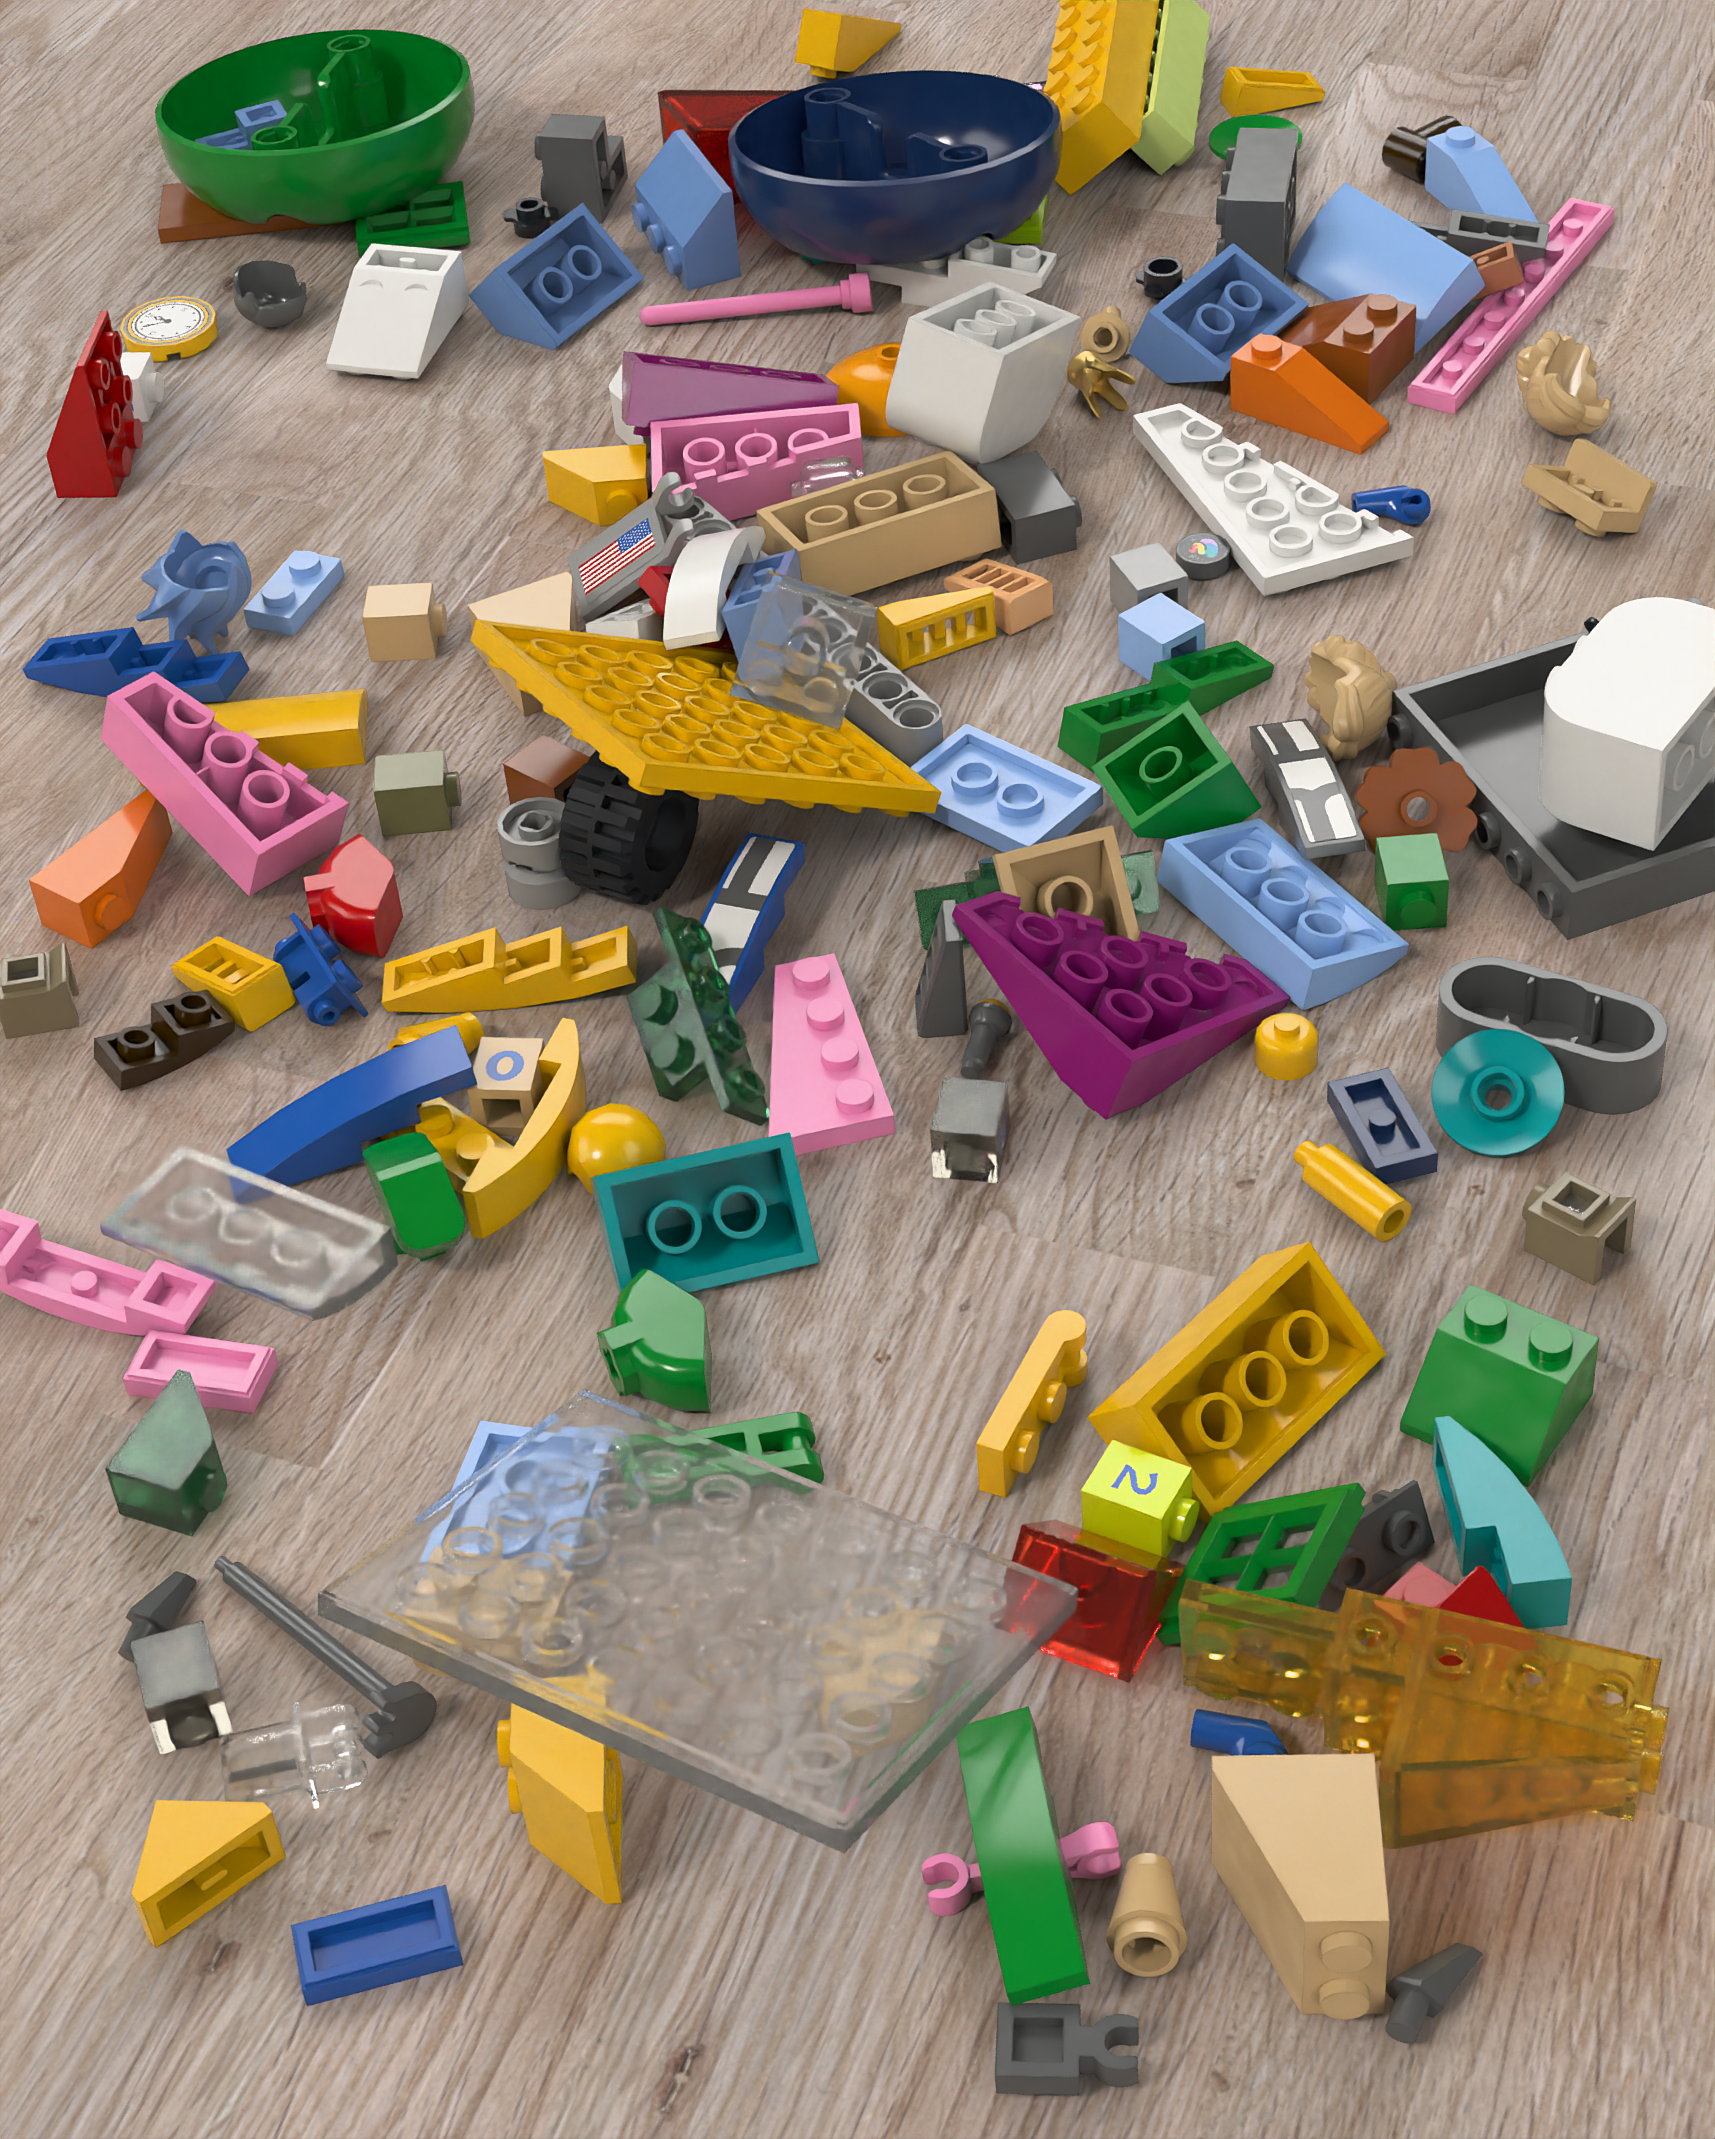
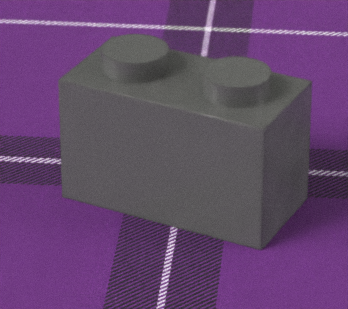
M1037 450L977 465L978 474L996 489L1001 542L1017 565L1077 550L1076 528L1082 525V513L1079 502L1074 495L1069 496L1062 487L1057 470L1055 468L1050 469Z

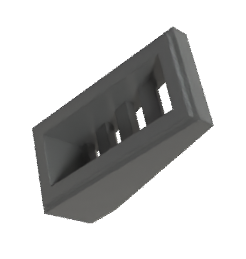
M955 899L942 900L914 996L917 1033L922 1038L965 1035V1030H968L962 932L952 917L955 905H958L955 903Z

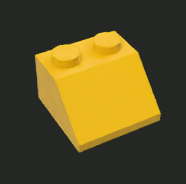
M606 1681L512 1687L511 1719L499 1720L497 1724V1749L500 1767H509L508 1798L511 1813L524 1814L529 1841L532 1846L605 1904L622 1903L623 1769Z

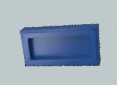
M446 1885L291 1925L301 1989L306 2006L463 1965Z

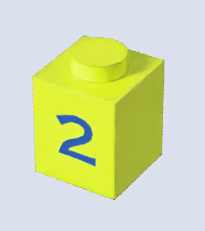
M1115 1440L1111 1441L1081 1489L1082 1531L1084 1538L1160 1566L1165 1562L1176 1541L1185 1543L1189 1539L1199 1514V1502L1192 1499L1191 1467Z

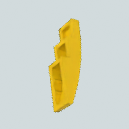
M561 926L505 944L498 930L494 927L385 963L381 1003L388 1012L458 1013L514 1009L579 998L637 982V942L629 927L624 926L571 943Z

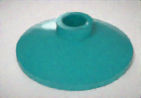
M1508 1029L1479 1031L1464 1037L1454 1044L1440 1060L1435 1070L1431 1087L1433 1110L1443 1131L1462 1148L1487 1157L1514 1156L1528 1151L1542 1142L1556 1126L1562 1113L1565 1096L1563 1076L1552 1054L1534 1038ZM1493 1090H1504L1511 1097L1510 1103L1501 1109L1490 1107L1485 1100L1487 1095Z

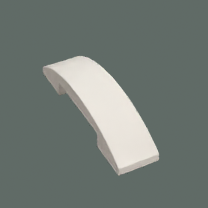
M749 526L701 535L692 539L684 547L674 566L667 592L663 627V641L666 650L720 641L726 627L721 613L727 602L726 590L738 565L755 562L766 538L763 527Z

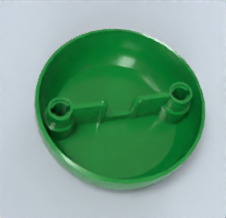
M352 29L314 32L249 46L194 69L177 80L164 92L155 109V120L159 141L170 169L181 183L208 207L227 217L251 224L268 223L273 215H287L309 224H332L370 216L397 207L420 196L437 184L456 163L468 140L475 114L474 87L466 58L453 46L424 35L391 30ZM278 100L287 113L278 126L266 127L252 134L251 143L253 150L218 148L195 142V139L237 129L238 124L234 111Z

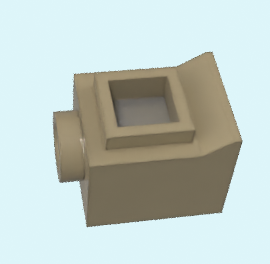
M65 942L59 944L48 953L39 952L0 960V1021L6 1039L79 1027V1016L73 996L79 995Z
M1565 1171L1551 1186L1539 1183L1529 1193L1522 1210V1217L1526 1220L1524 1250L1594 1286L1601 1278L1605 1243L1606 1246L1621 1254H1624L1631 1247L1636 1199L1633 1197H1616Z

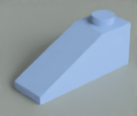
M1456 126L1448 129L1445 133L1427 138L1425 190L1452 211L1454 209L1538 222L1494 145L1469 126Z

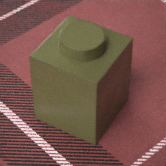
M444 749L375 756L373 792L383 837L452 830V807L462 805L459 773L458 771L448 772Z

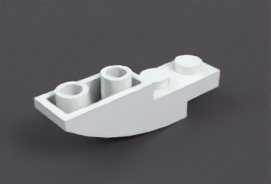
M978 236L957 253L940 259L888 265L856 264V273L869 272V278L872 281L902 286V303L933 307L989 281L1018 293L1027 294L1042 287L1056 263L1057 253L1041 251L1031 245L1014 246L997 243L987 237Z

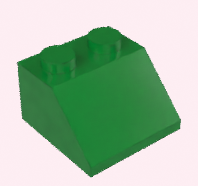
M1189 701L1091 766L1135 835L1139 838L1172 839L1243 822V820L1262 808L1232 760Z
M1470 1284L1436 1329L1401 1418L1400 1431L1433 1445L1435 1417L1450 1416L1481 1440L1514 1473L1523 1486L1529 1487L1593 1395L1599 1337Z

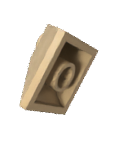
M1113 825L992 855L1001 892L1020 897L1021 904L1019 909L1023 910L1024 913H1038L1054 919L1057 909L1061 908L1104 920L1102 932L1107 933L1108 936H1122L1137 941L1140 932Z

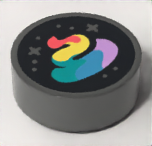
M1191 534L1182 538L1177 543L1176 562L1188 575V578L1194 580L1214 579L1229 569L1230 545L1226 539L1216 534Z

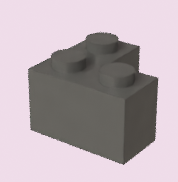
M551 114L543 129L537 132L534 144L535 156L537 160H541L543 169L540 186L541 198L544 202H547L548 207L558 209L559 216L552 221H559L583 203L595 219L603 224L628 179L623 136L607 135L605 116Z

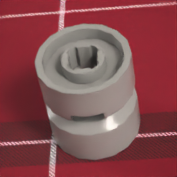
M534 797L523 799L511 804L502 811L497 820V830L501 853L504 858V870L509 896L515 903L528 909L545 910L557 908L572 901L579 895L582 886L575 885V882L567 878L565 875L566 868H563L561 865L559 833L562 812L566 803L555 798Z

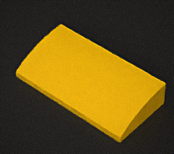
M366 688L203 704L215 712L214 720L232 732L239 733L242 730L260 742L258 750L283 767L291 763L300 770L365 764L368 709Z

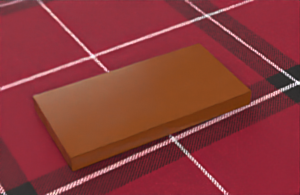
M182 183L163 185L158 233L161 243L342 225L344 222L309 224L287 215H273L268 223L265 224L242 222L227 217L203 204Z

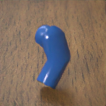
M1405 485L1355 492L1351 496L1353 512L1357 513L1366 509L1376 516H1385L1406 525H1416L1423 522L1431 512L1428 494L1421 489Z
M1196 1709L1191 1729V1747L1228 1753L1229 1756L1289 1755L1267 1721L1203 1709Z

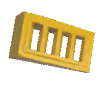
M1230 67L1226 69L1220 102L1231 117L1323 101L1325 91L1309 72Z
M989 586L898 601L876 609L881 652L900 671L997 637L994 591ZM973 610L974 624L966 625L965 613ZM951 618V628L946 629L945 620ZM928 626L929 632L923 633V627Z
M219 936L211 939L171 966L174 976L194 992L207 989L235 1020V1024L250 1032L265 1025L295 1003V995L281 964Z

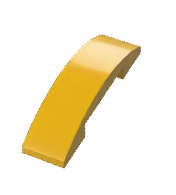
M562 1018L538 1059L544 1096L514 1148L508 1150L487 1146L462 1189L471 1237L484 1239L518 1217L549 1187L567 1161L570 1133L573 1126L585 1114L587 1099L579 1037L575 1021L572 1019Z

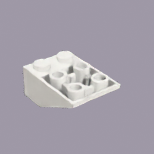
M372 243L353 269L326 361L327 370L344 371L351 375L374 374L392 376L398 380L418 379L469 304L461 251Z

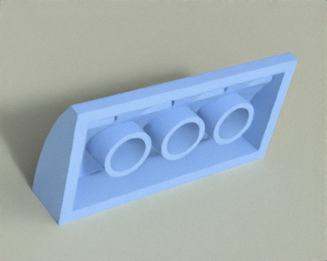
M1346 182L1332 195L1310 223L1286 267L1289 276L1330 302L1371 293L1375 295H1390L1398 301L1417 305L1414 355L1485 287V283L1473 259Z
M1260 818L1165 840L1156 881L1239 955L1249 961L1291 997L1290 1000L1301 1010L1324 1004L1359 988L1389 969L1407 954L1409 943L1309 859L1306 860L1294 846Z

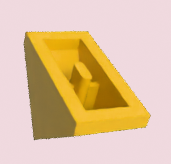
M156 1800L131 1893L147 1938L155 1948L162 1945L286 1857L273 1813L264 1802Z

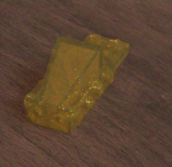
M1186 1579L1178 1603L1184 1685L1196 1688L1204 1695L1218 1700L1239 1698L1269 1705L1277 1712L1289 1717L1305 1718L1315 1716L1323 1718L1324 1747L1336 1749L1342 1754L1374 1753L1375 1762L1381 1760L1379 1767V1809L1384 1848L1396 1850L1589 1811L1634 1821L1640 1792L1656 1794L1664 1756L1663 1743L1670 1712L1669 1707L1656 1705L1662 1659L1346 1588L1338 1614ZM1368 1637L1367 1644L1363 1645L1362 1639ZM1446 1655H1453L1462 1659L1463 1662L1457 1666H1447L1440 1663L1438 1659ZM1530 1673L1539 1676L1543 1680L1535 1685L1528 1684ZM1609 1692L1616 1693L1624 1699L1615 1704L1606 1703Z

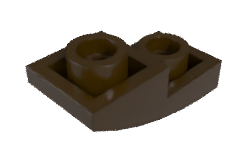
M207 989L198 992H185L175 998L151 1003V1024L140 1027H127L120 1032L94 1038V1059L120 1091L163 1077L201 1057L235 1031V1020Z

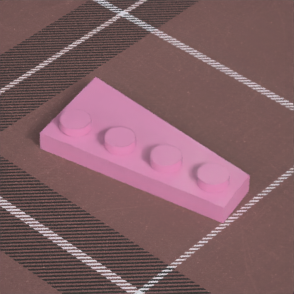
M835 953L775 965L768 1137L790 1132L795 1155L895 1134L894 1114Z

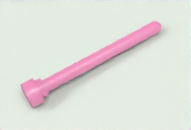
M869 272L849 274V279L840 280V285L647 306L641 310L640 320L646 326L835 305H842L843 310L852 309L853 313L871 312L873 307Z

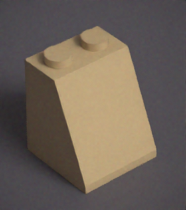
M1374 1753L1211 1756L1212 1864L1302 2015L1325 2014L1328 2017L1341 2020L1354 2019L1364 2014H1384L1390 1918Z

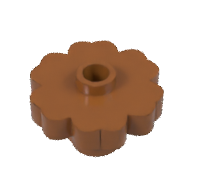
M1427 747L1415 748L1413 750L1397 749L1391 754L1388 767L1382 765L1370 766L1364 774L1363 783L1358 786L1354 795L1356 803L1365 810L1359 817L1358 823L1369 851L1375 855L1376 838L1429 833L1438 834L1442 854L1443 850L1449 852L1462 851L1468 843L1469 835L1474 831L1478 822L1475 813L1467 807L1474 799L1477 790L1474 783L1466 777L1464 767L1455 761L1439 763L1436 752ZM1421 797L1426 801V811L1422 819L1414 821L1407 814V805L1413 798Z

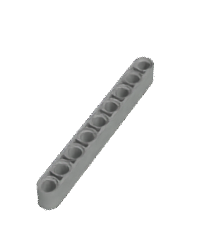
M694 495V503L689 509L680 513L661 515L667 538L673 526L684 518L690 519L695 526L693 535L686 537L684 541H691L700 534L706 535L737 529L707 501L697 495ZM760 549L756 560L768 557V555ZM744 564L737 566L728 586L730 591H732ZM801 585L804 644L797 661H794L793 666L788 670L821 700L907 766H913L943 742L942 709L931 697Z

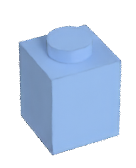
M1159 593L1118 615L1119 661L1150 681L1154 663L1205 649V621L1162 593Z

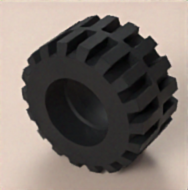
M596 750L590 756L588 763L583 764L578 772L562 812L559 833L561 865L563 868H566L565 875L567 878L575 882V885L635 904L648 905L650 901L655 902L661 898L666 889L669 890L686 863L695 838L700 800L680 790L665 789L663 795H650L640 792L629 785V778L618 768L602 762L599 759L600 753Z

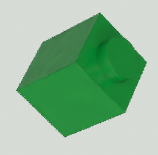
M1429 833L1376 838L1374 886L1383 922L1393 931L1446 927L1449 877L1438 834Z

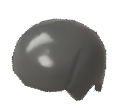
M270 260L251 261L239 266L233 275L234 302L241 315L256 325L284 327L302 316L307 302L306 283L301 282V285L298 284L295 270L288 264Z

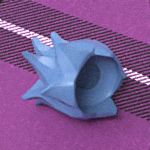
M180 529L171 543L168 552L160 556L154 565L142 574V581L154 588L156 593L148 609L138 613L136 619L142 622L168 617L170 641L183 640L188 635L190 639L197 638L211 655L219 654L214 643V637L216 633L223 637L228 636L227 624L235 617L248 599L252 588V577L246 556L234 541H218L202 546L190 533Z

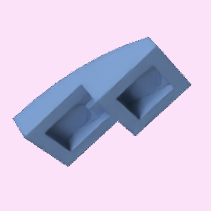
M278 100L234 111L238 124L237 129L195 139V142L218 148L253 150L251 143L252 134L266 127L278 126L287 113Z

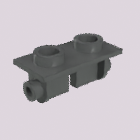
M1412 1480L1400 1489H1394L1391 1492L1380 1490L1372 1496L1371 1502L1363 1506L1365 1510L1318 1602L1321 1615L1328 1616L1435 1543L1417 1481ZM1293 1571L1285 1572L1288 1579L1290 1578Z

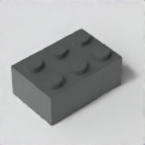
M1240 128L1236 146H1228L1226 170L1222 172L1221 195L1218 194L1216 225H1221V238L1217 239L1216 256L1234 243L1284 283L1296 219L1298 129Z

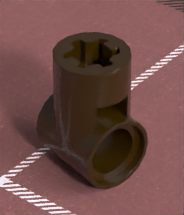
M1445 115L1414 131L1404 126L1397 127L1386 138L1382 149V161L1385 166L1425 183L1427 138L1445 133L1452 127L1462 125L1453 116Z

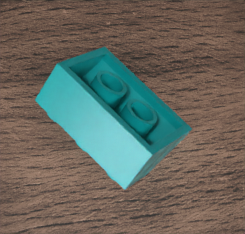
M790 1132L590 1178L606 1249L619 1293L641 1269L651 1270L689 1293L820 1262Z

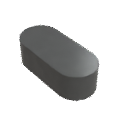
M1484 956L1470 958L1453 965L1442 976L1439 983L1436 1047L1441 1057L1454 1044L1468 1035L1488 1029H1508L1534 1038L1552 1054L1563 1076L1565 1104L1595 1113L1617 1115L1640 1110L1649 1105L1659 1094L1662 1083L1668 1027L1663 1014L1645 999L1501 957Z

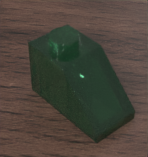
M178 1369L105 1470L120 1515L192 1537L208 1513L215 1511L220 1506L228 1484L217 1446L191 1373Z

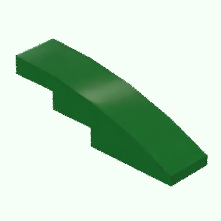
M1029 1706L955 1727L974 1844L1005 1990L1010 2005L1013 2006L1090 1984L1072 1878L1063 1855L1054 1801L1045 1778L1037 1728Z

